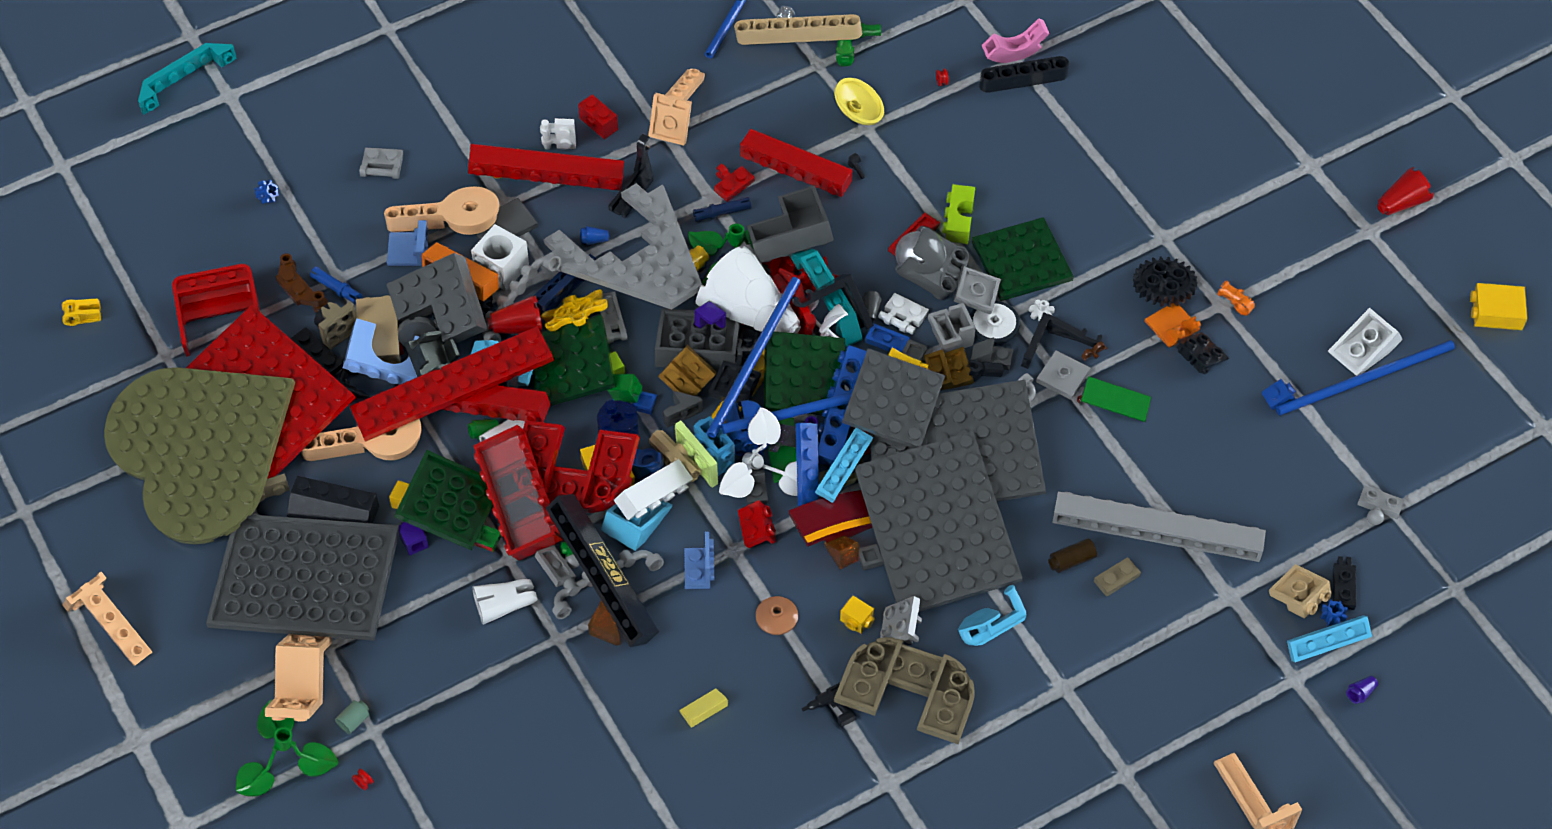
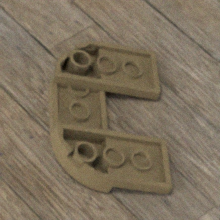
M890 637L877 638L875 642L867 645L864 643L852 654L834 697L835 703L875 716L887 684L926 696L928 699L917 726V731L959 745L975 695L973 680L970 679L966 673V668L959 661L946 654L942 658L904 645L901 639Z

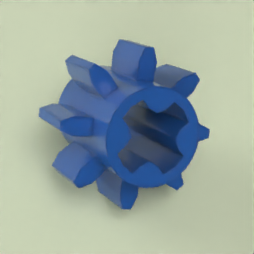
M272 180L258 182L259 187L254 188L256 198L261 200L262 204L275 202L274 197L279 195L278 186L272 183Z
M1330 599L1328 606L1322 605L1321 611L1323 613L1320 618L1325 620L1327 626L1338 624L1340 621L1344 622L1347 619L1345 614L1348 608L1344 607L1341 601H1332Z

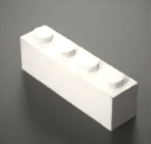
M678 459L624 490L614 499V502L628 521L635 516L639 519L648 512L647 509L650 508L653 511L662 504V500L666 503L675 496L674 493L681 494L689 488L687 484L693 478Z

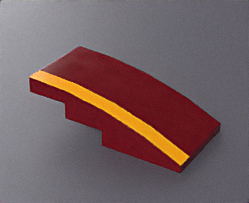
M861 490L838 494L833 503L822 498L789 510V516L807 547L823 540L828 543L842 536L845 540L873 528Z

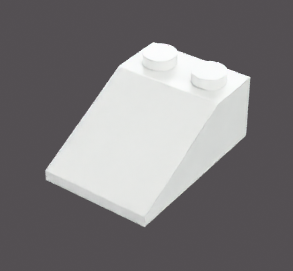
M1369 308L1328 352L1357 376L1387 356L1403 339L1395 328Z

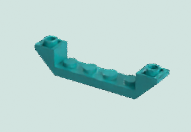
M204 43L143 80L138 98L142 114L145 115L159 106L157 93L176 83L186 75L191 74L211 60H214L222 68L237 59L234 46L232 44Z
M810 248L806 251H798L789 255L798 270L802 268L805 270L816 290L835 279L817 250ZM841 288L823 297L822 300L829 311L837 304H840L848 313V315L836 322V334L839 338H845V347L862 341L863 337L856 313Z

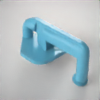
M1014 585L1008 586L1004 594L1009 596L1015 610L998 619L1001 616L1000 612L990 608L980 609L967 616L958 628L964 643L972 646L983 645L1025 620L1026 610ZM978 629L979 633L971 637L969 631Z

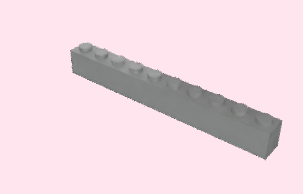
M1059 491L1052 521L1055 524L1260 562L1266 530L1257 527L1240 526L1236 523H1224L1215 519H1203L1194 515L1176 514L1173 511H1160L1151 507L1144 508L1130 503H1117L1108 499L1101 500L1091 496H1080L1070 492Z

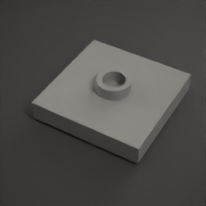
M964 266L954 302L964 303L965 306L991 314L1001 279Z
M1055 351L1038 375L1036 382L1072 400L1090 373L1091 368Z

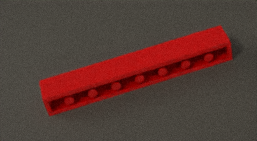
M471 144L468 174L621 190L624 161Z

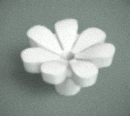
M1035 300L1034 305H1031L1028 309L1029 312H1032L1030 317L1033 320L1038 317V321H1040L1043 312L1050 315L1055 312L1054 307L1049 306V302L1045 300Z

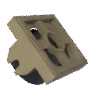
M328 302L317 312L314 323L320 330L323 344L330 350L351 336L352 328L357 318L354 305L348 302L341 308L336 303Z

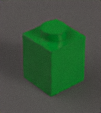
M614 374L616 387L607 390L614 401L636 403L643 386L635 374Z

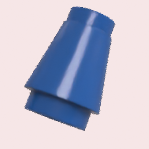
M588 226L580 229L581 244L591 245L609 241L608 230Z

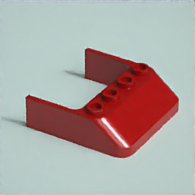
M237 264L176 277L172 282L181 343L186 357L190 356L185 329L187 322L243 311L251 305L260 311L251 268L246 264Z

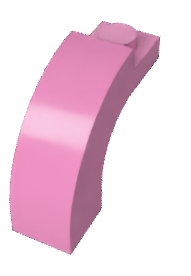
M1039 18L1026 31L1015 37L1006 38L993 34L982 44V48L987 59L999 63H1009L1025 59L1042 48L1040 42L1050 33L1044 20Z

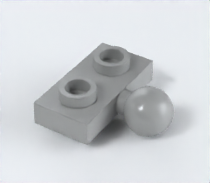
M1364 485L1357 505L1370 509L1367 514L1368 522L1372 525H1379L1383 522L1384 515L1398 519L1404 499Z
M554 545L536 551L535 558L556 587L562 586L570 578L575 580L576 575L571 568H577L580 564L574 554L563 558Z

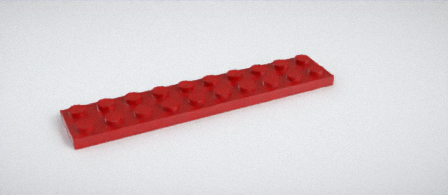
M538 326L447 364L439 370H433L350 406V409L366 442L506 382L516 375L520 376L554 361V358Z

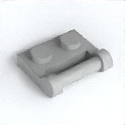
M365 147L362 165L360 166V177L373 175L399 179L404 155L403 150Z

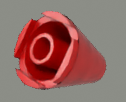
M1415 167L1407 169L1378 199V210L1382 214L1391 215L1433 199V192L1430 194L1428 190L1431 188V185L1421 171H1414Z
M536 296L528 297L490 313L491 317L487 318L489 330L493 329L494 333L520 334L538 326L542 333Z

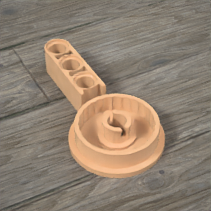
M465 187L452 192L443 201L438 203L388 207L384 211L387 229L390 232L414 231L415 228H418V220H426L428 230L445 228L444 221H446L453 231L472 235L484 232L493 226L500 206L497 196L492 191L482 187Z
M417 419L366 442L358 426L322 432L301 451V454L306 461H317L365 453L363 448L365 447L377 458L398 460L409 455L417 446L422 431L420 419Z

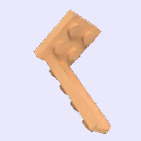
M687 69L665 95L660 93L654 94L649 137L683 146L686 144L692 102L687 100L704 81L705 73L697 69Z
M100 572L72 595H69L65 599L63 607L68 612L72 608L76 611L85 605L135 666L150 655L152 651L103 592V584L107 578Z
M1235 753L1214 761L1215 767L1254 829L1295 828L1302 812L1298 802L1292 805L1285 804L1277 812L1272 813Z

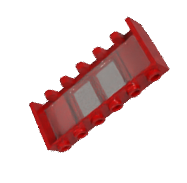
M516 425L473 445L476 452L474 453V458L481 467L480 476L487 485L486 494L494 505L492 512L495 518L499 520L500 526H498L501 536L505 538L506 544L504 547L507 554L520 561L535 554L536 551L555 545L563 540L561 533L545 509L550 504L525 430Z

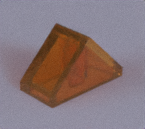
M842 536L824 543L840 570L858 561V542Z
M601 600L588 624L589 635L616 646L620 645V634L616 624Z

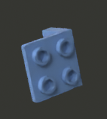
M418 220V228H415L414 232L389 233L388 266H422L421 254L428 249L429 238L426 220Z
M705 532V548H684L685 589H710V581L714 580V539H709V532Z

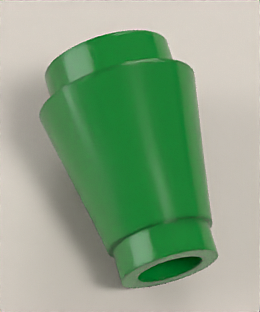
M497 419L472 420L471 423L467 424L469 436L471 439L476 438V440H479L480 435L499 425Z

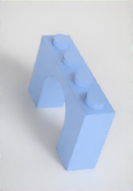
M356 318L343 364L344 369L399 385L417 378L409 354L407 360L397 364L387 363L379 359L372 349V339L376 324ZM415 336L413 341L417 340L419 336Z

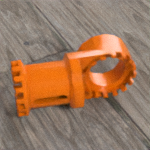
M1224 281L1221 285L1222 289H1219L1217 295L1230 300L1239 314L1249 315L1255 307L1254 301H1251V298L1248 299V296L1243 295L1244 290H1238L1230 285L1229 281Z

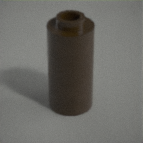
M1087 538L1051 553L1048 563L1053 571L1055 570L1057 573H1060L1096 558L1097 551L1092 540Z

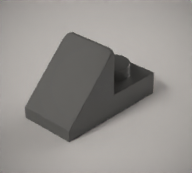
M994 337L973 345L971 360H977L980 363H1003V368L1010 370L1013 349L994 346Z
M674 391L673 402L675 406H669L663 411V423L669 428L680 420L684 421L703 412L702 399L697 396Z
M763 468L758 470L752 469L750 475L754 478V487L751 493L746 496L747 505L758 500L763 504H768L765 472Z

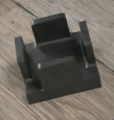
M439 330L423 333L417 340L408 341L405 344L417 377L436 369L439 370L459 357V352L453 338L448 339L446 342L442 341L440 336L442 334Z

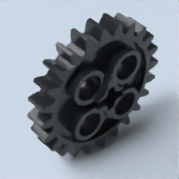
M1160 256L1159 260L1153 257L1151 262L1145 260V264L1140 263L1139 268L1135 269L1133 287L1136 288V293H1140V298L1146 297L1145 302L1152 300V305L1158 302L1160 307H1163L1164 303L1168 307H1171V303L1179 306V301L1185 304L1186 299L1191 300L1192 295H1195L1198 283L1195 271H1190L1191 266H1185L1184 261L1177 263V258L1171 261L1170 257H1167L1166 260H1163L1162 256Z

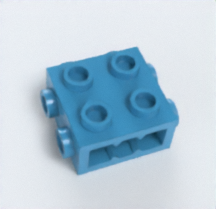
M709 416L699 420L694 425V436L717 462L719 476L722 473H726L728 468L735 463V444L727 434H723L722 429L719 430L715 438L707 435V431L714 420Z

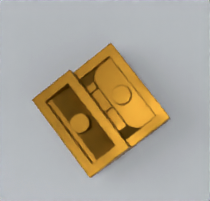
M687 345L658 377L673 391L696 396L717 372Z
M964 347L946 353L941 349L924 355L925 362L929 365L928 370L945 375L940 390L963 387L974 383L973 376L969 375L971 369L967 367L968 359Z

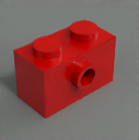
M593 94L578 104L579 119L604 140L618 130L617 115Z

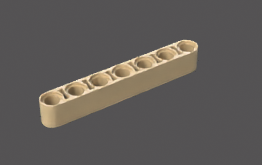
M854 14L748 19L737 21L734 25L737 42L742 45L853 40L862 36L860 17Z

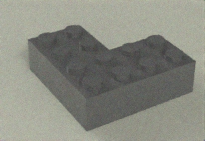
M815 185L778 196L783 215L747 225L756 257L760 263H767L775 258L787 257L792 253L806 251L811 247L826 245L834 241L828 218Z
M452 253L387 283L397 320L402 322L407 319L414 320V317H425L434 313L438 328L442 334V341L444 342L453 338L455 344L488 330L464 256Z

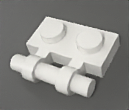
M555 118V123H549L548 120L541 121L540 133L543 135L541 142L545 149H550L551 144H556L557 149H576L574 119Z
M894 293L885 305L884 311L888 312V314L880 311L878 318L884 320V323L889 326L892 324L898 327L900 331L913 335L916 327H920L927 317L929 309Z

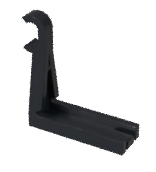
M642 134L637 142L634 173L608 205L609 211H614L618 215L622 214L624 218L633 207L622 199L621 192L636 183L646 191L654 181L648 156L650 147L646 146V142L650 137Z
M842 274L815 291L806 289L805 293L808 295V298L802 303L799 302V298L792 297V302L796 307H806L841 288L856 313L860 329L863 327L869 329L874 326L851 274Z
M1043 312L1028 349L1024 354L1021 366L1029 368L1045 330H1048V333L1078 341L1090 347H1094L1102 340V334L1098 335L1096 340L1086 337V328L1080 331L1060 319Z

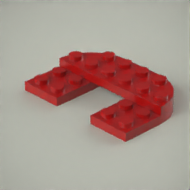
M525 420L523 430L526 432L550 503L557 496L575 494L586 513H597L615 505L614 499L630 487L632 482L630 473L640 440L637 434L599 430L589 470L587 471L555 466L565 431L563 425ZM526 467L513 473L515 483L518 484L520 490L532 485ZM535 493L526 496L538 505Z

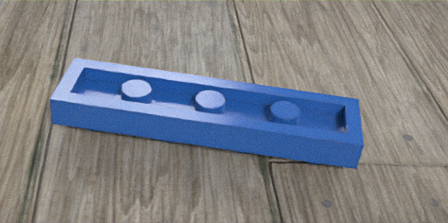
M813 423L796 424L798 506L819 500V495L815 493L819 486L817 424Z

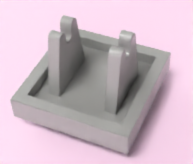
M912 596L885 607L880 638L901 639L908 644H913V641L918 642L919 637L915 634L916 623L922 622V618L918 616L920 599Z

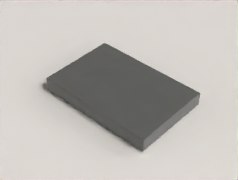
M519 198L500 206L494 223L517 237L538 227V223ZM492 227L474 235L480 241Z

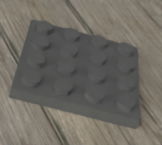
M867 349L842 423L912 448L920 447L945 375Z

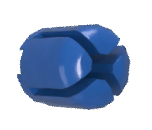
M741 401L742 415L736 402L724 422L728 423L755 416L761 406L754 401ZM748 428L747 430L743 429L727 433V436L735 444V454L738 456H743L745 453L752 452L753 449L762 446V444L757 445L750 440ZM764 448L763 450H761L760 452H758V454L763 455V451H764L766 448Z

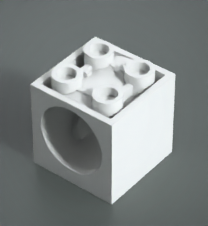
M495 224L471 250L472 260L497 273L499 288L505 291L509 289L510 282L517 280L521 275L522 267L529 265L527 242Z

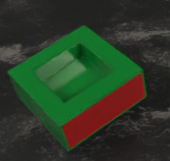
M483 525L475 546L494 552L502 537L499 530Z

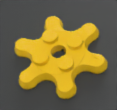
M601 289L595 290L581 298H577L576 295L564 298L562 306L541 314L542 319L547 322L545 327L550 332H553L571 323L575 326L585 324L590 314L607 309L608 301L607 299H602L603 291Z

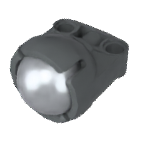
M920 226L916 231L904 235L899 240L895 250L897 261L895 270L901 277L932 293L936 299L944 300L958 286L964 266H967L969 253L964 247L953 244L938 235L931 228Z

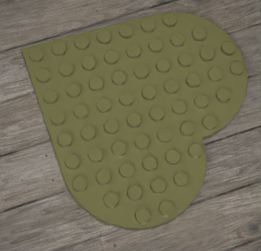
M164 368L141 376L119 394L112 404L105 422L104 438L106 448L110 457L123 471L134 478L145 480L143 486L144 508L150 521L160 532L180 543L205 544L213 542L214 539L223 535L228 536L241 527L240 524L248 515L251 516L265 488L294 389L295 381L293 378L188 368Z

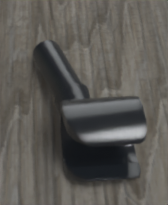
M854 153L849 157L848 166L854 167L860 178L864 179L865 175L858 165L861 162V158L858 154Z

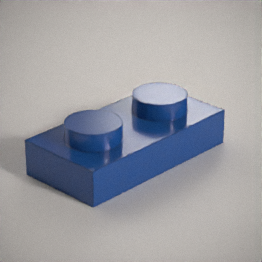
M877 324L870 328L865 337V343L890 352L892 347L902 352L908 340H910L908 336Z

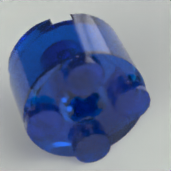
M608 400L600 408L597 414L598 433L599 430L639 434L638 414L634 405L620 400Z

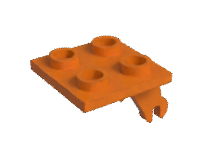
M1171 303V307L1166 306L1144 320L1169 348L1177 344L1179 339L1191 336L1199 331L1201 326L1200 321L1196 322V316L1191 318L1180 305L1176 306L1174 303Z

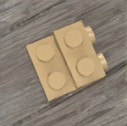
M1295 564L1269 589V594L1271 597L1287 604L1289 611L1305 619L1309 614L1314 615L1316 613L1318 605L1322 601L1327 602L1330 599L1331 588L1329 580Z

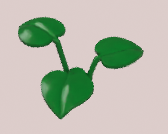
M741 224L730 225L729 233H725L723 241L720 234L713 231H689L688 233L691 247L695 248L699 245L705 249L709 256L715 255L717 248L722 249L727 240L735 248L741 246L743 242L746 245L750 244L753 248L748 230L744 231V227Z
M269 700L259 714L257 730L263 738L271 739L274 737L273 751L265 769L257 762L246 763L239 769L236 776L235 790L241 795L250 797L268 792L274 784V776L268 771L278 750L287 751L292 747L297 756L301 757L298 761L299 769L305 775L312 777L323 775L336 767L338 759L329 748L316 742L305 744L302 752H300L296 742L292 741L291 731L294 727V718H285V720L277 721L272 720V717H265V708L272 701Z

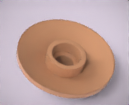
M769 597L763 600L756 610L758 626L766 633L772 635H782L791 631L798 621L796 606L784 597ZM773 611H780V613L775 614Z

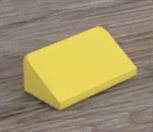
M715 688L680 709L679 712L692 728L727 707L728 700Z

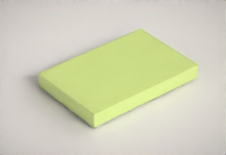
M680 420L675 424L676 444L680 443L684 446L689 457L701 469L700 475L713 488L718 485L717 462Z

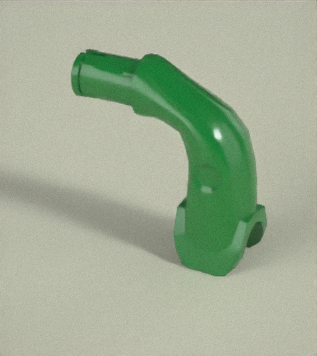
M861 23L862 36L860 38H865V36H881V24L864 25V23ZM852 40L837 41L836 60L839 66L852 65L854 61Z

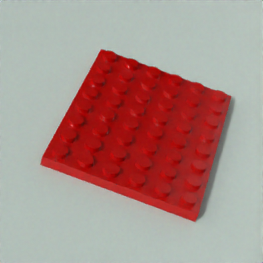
M253 305L249 306L186 367L188 369L293 378L295 381L294 389L267 479L277 476L356 398L352 392Z

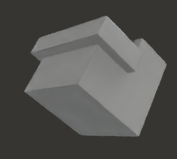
M964 303L951 306L948 310L944 309L928 314L932 331L944 353L974 345L976 327Z

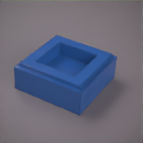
M642 391L637 402L632 403V410L651 415L657 395Z

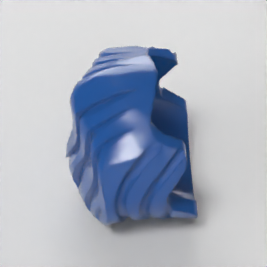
M637 448L632 466L635 478L643 480L664 468V460L660 452L652 448L643 450Z

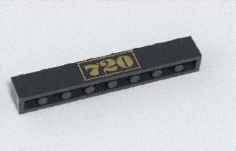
M575 494L557 496L545 508L629 646L634 647L647 644L659 632L656 625Z

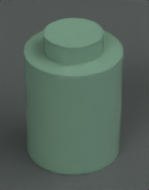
M353 700L335 718V721L343 731L351 734L369 716V708L363 701L357 702Z

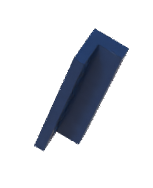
M589 254V256L595 261L596 257ZM561 271L556 274L534 295L539 300L537 307L539 308L540 316L545 311L555 309L564 298L569 296L585 280Z

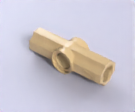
M663 430L655 431L649 438V443L657 452L662 454L666 466L679 459L693 478L691 482L697 480L701 474V469L689 457L684 446L680 443L676 444Z

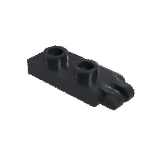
M1338 556L1337 563L1333 565V601H1341L1344 607L1355 610L1356 565H1352L1351 557H1347L1346 564H1343V556Z

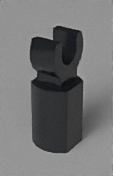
M969 360L967 367H973L969 372L970 376L981 374V376L1000 378L1004 372L1003 363H980L977 360Z

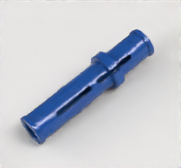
M319 267L312 269L317 274L310 272L312 279L322 283L336 292L337 296L346 298L355 305L357 297L360 299L363 297L361 293L350 288L349 284L340 282Z

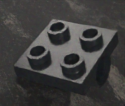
M723 361L708 391V396L724 401L742 366ZM752 370L735 401L738 406L742 407L741 401H750L761 378V372Z

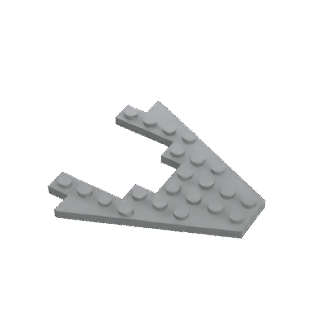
M636 183L621 192L622 199L653 224L641 232L642 238L650 245L624 261H621L611 251L594 261L560 230L544 239V244L552 251L549 254H554L561 259L558 271L671 310L697 294L702 285L663 185L647 193Z

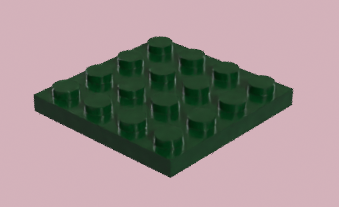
M1044 217L972 237V244L986 273L1001 279L997 292L1000 301L1073 281L1074 276Z
M602 315L586 319V323L581 326H575L572 323L562 326L553 332L548 330L541 333L553 355L554 361L534 369L532 379L534 390L547 393L550 406L616 387Z
M774 331L765 346L764 408L769 411H777L826 399L830 387H834L835 380H832L835 369H839L840 362H838L841 350L845 351V338ZM843 405L837 406L840 409H844ZM823 410L816 411V412H812V413H808V414L822 415V411H823Z
M426 450L394 517L472 551L493 503L486 494V489L488 488L479 472ZM498 481L499 486H500V489H501V486H502L503 483L500 482V481Z

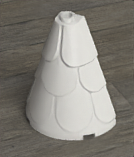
M745 246L742 249L737 247L722 257L706 276L709 279L706 281L705 286L701 285L696 297V304L702 306L710 301L726 313V317L730 318V320L752 326L755 330L762 332L782 293L779 292L772 278L766 273L755 254ZM788 304L774 331L797 334L801 328L800 320L790 304Z

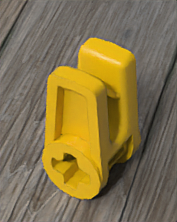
M99 299L66 300L62 303V310L64 311L62 321L67 326L101 321Z

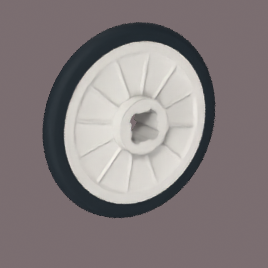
M995 301L991 314L973 309L970 313V317L976 327L975 336L982 341L994 337V344L1004 343L1014 338L1020 329V317L1016 310L1001 301Z

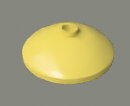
M844 78L838 82L834 95L836 103L844 115L862 125H875L882 119L884 106L881 98L872 87L856 78Z

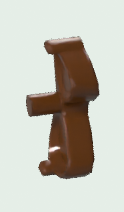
M1100 341L1092 349H1086L1081 357L1084 361L1092 355L1097 359L1099 357L1097 353L1104 349L1107 350V347Z

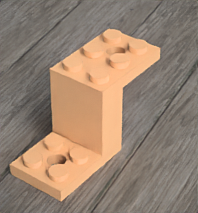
M288 634L276 645L275 698L265 708V717H272V720L277 721L285 720V718H294V721H307L322 705L324 651L332 644V637Z

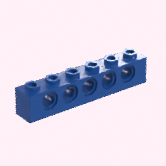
M850 345L847 346L845 351L841 350L838 357L840 366L839 369H835L832 380H835L834 387H830L827 398L853 392L867 351ZM846 367L853 368L854 373L849 372ZM841 385H846L849 391L844 390ZM848 404L843 405L844 409L832 407L822 411L821 416L824 417L823 423H819L817 428L819 435L818 463L831 467L845 445L850 425L842 423ZM830 421L837 422L838 427L832 426ZM825 439L831 440L833 446L826 444Z

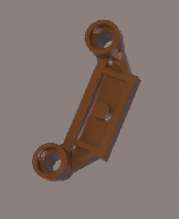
M289 253L282 254L280 256L279 274L275 276L276 281L297 306L300 304L313 306V310L317 313L321 307L328 304L322 291L313 292L296 272L297 267L295 261L292 260V256Z

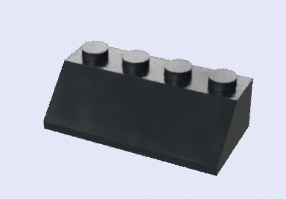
M297 476L290 492L287 517L373 524L379 509V502L376 493Z

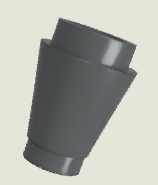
M867 291L864 293L862 300L872 322L876 321L882 299L878 292Z

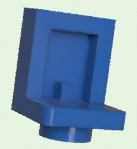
M1282 379L1261 392L1272 410L1289 399H1296L1293 395L1296 393L1290 382L1286 384Z

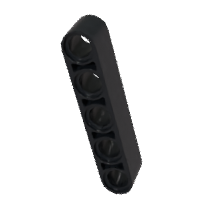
M1056 56L985 68L980 74L979 88L983 92L990 93L1062 81L1067 77L1069 60L1063 56Z

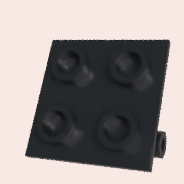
M1202 332L1177 341L1179 343L1176 347L1178 353L1187 361H1190V364L1194 365V368L1199 373L1206 374L1210 370L1208 366L1229 359L1223 350L1217 347Z

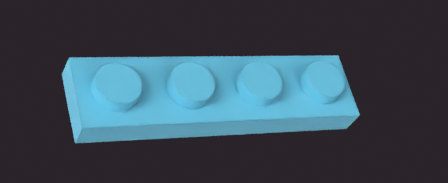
M855 428L815 493L833 503L873 437Z
M1362 615L1287 640L1291 661L1298 662L1370 638L1372 633L1368 616Z

